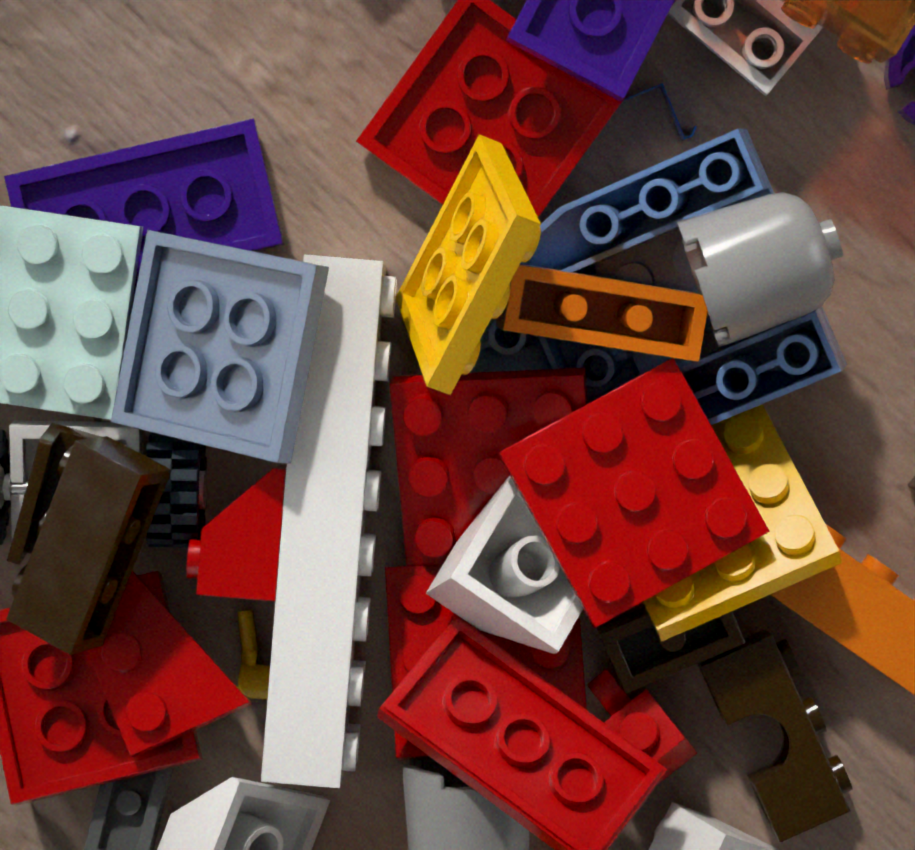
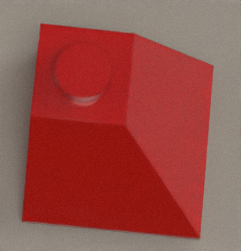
M287 465L272 468L201 529V540L190 539L186 576L190 579H197L196 595L276 601Z

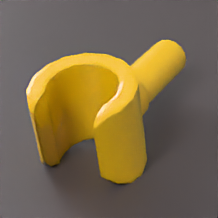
M253 610L237 612L242 647V663L238 678L239 688L248 698L268 700L270 665L257 664L258 647Z

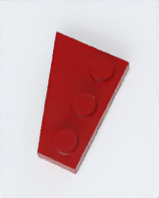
M132 570L103 646L86 651L129 754L132 757H137L252 705V702L228 678L208 653L193 639Z

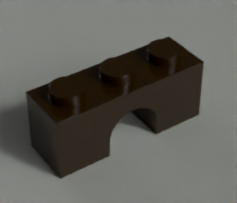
M764 629L744 638V644L697 664L718 712L727 725L751 715H766L776 719L781 727L783 742L778 756L769 765L747 775L769 826L781 843L850 812L851 810L843 794L853 790V787L838 755L828 759L826 757L818 735L827 732V729L813 698L808 697L801 701L793 683L792 677L801 674V671L790 645L786 639L775 642L772 634Z

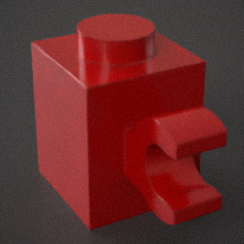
M607 669L587 684L591 692L611 715L604 723L667 769L658 784L697 754L694 747L647 689L631 700Z

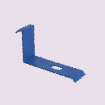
M663 83L623 100V102L660 87L682 141L694 135L697 126L693 127L690 136H684Z

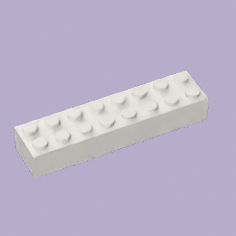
M304 255L303 262L327 266L329 271L291 463H287L261 782L340 788L344 771L355 772L359 754L361 724H350L349 714L350 706L361 707V699H363L366 661L354 660L355 641L366 642L369 631L371 598L359 597L361 576H371L374 570L376 534L364 533L366 511H377L379 508L381 470H370L372 445H384L387 407L375 406L377 381H389L392 343L380 341L382 317L394 318L397 280L396 277L385 276L386 266L383 261Z

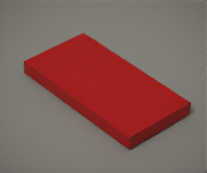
M458 615L455 616L380 706L377 713V718L554 850H608L667 771L656 760Z

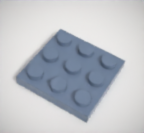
M147 230L111 422L271 462L291 463L329 267Z

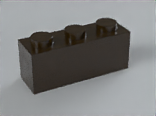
M108 436L75 440L73 446L66 451L59 463L57 477L60 481L51 504L42 512L36 523L34 536L37 540L28 564L20 570L12 586L14 600L6 619L69 655L103 646L172 470Z

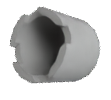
M784 192L768 194L677 222L678 229L683 238L682 243L698 292L703 295L711 320L710 326L718 347L809 314L823 306L831 295L835 281L832 260L843 257L838 234L831 219L819 222L811 206L796 195Z
M434 759L408 760V764H403L402 774L408 850H529V830Z

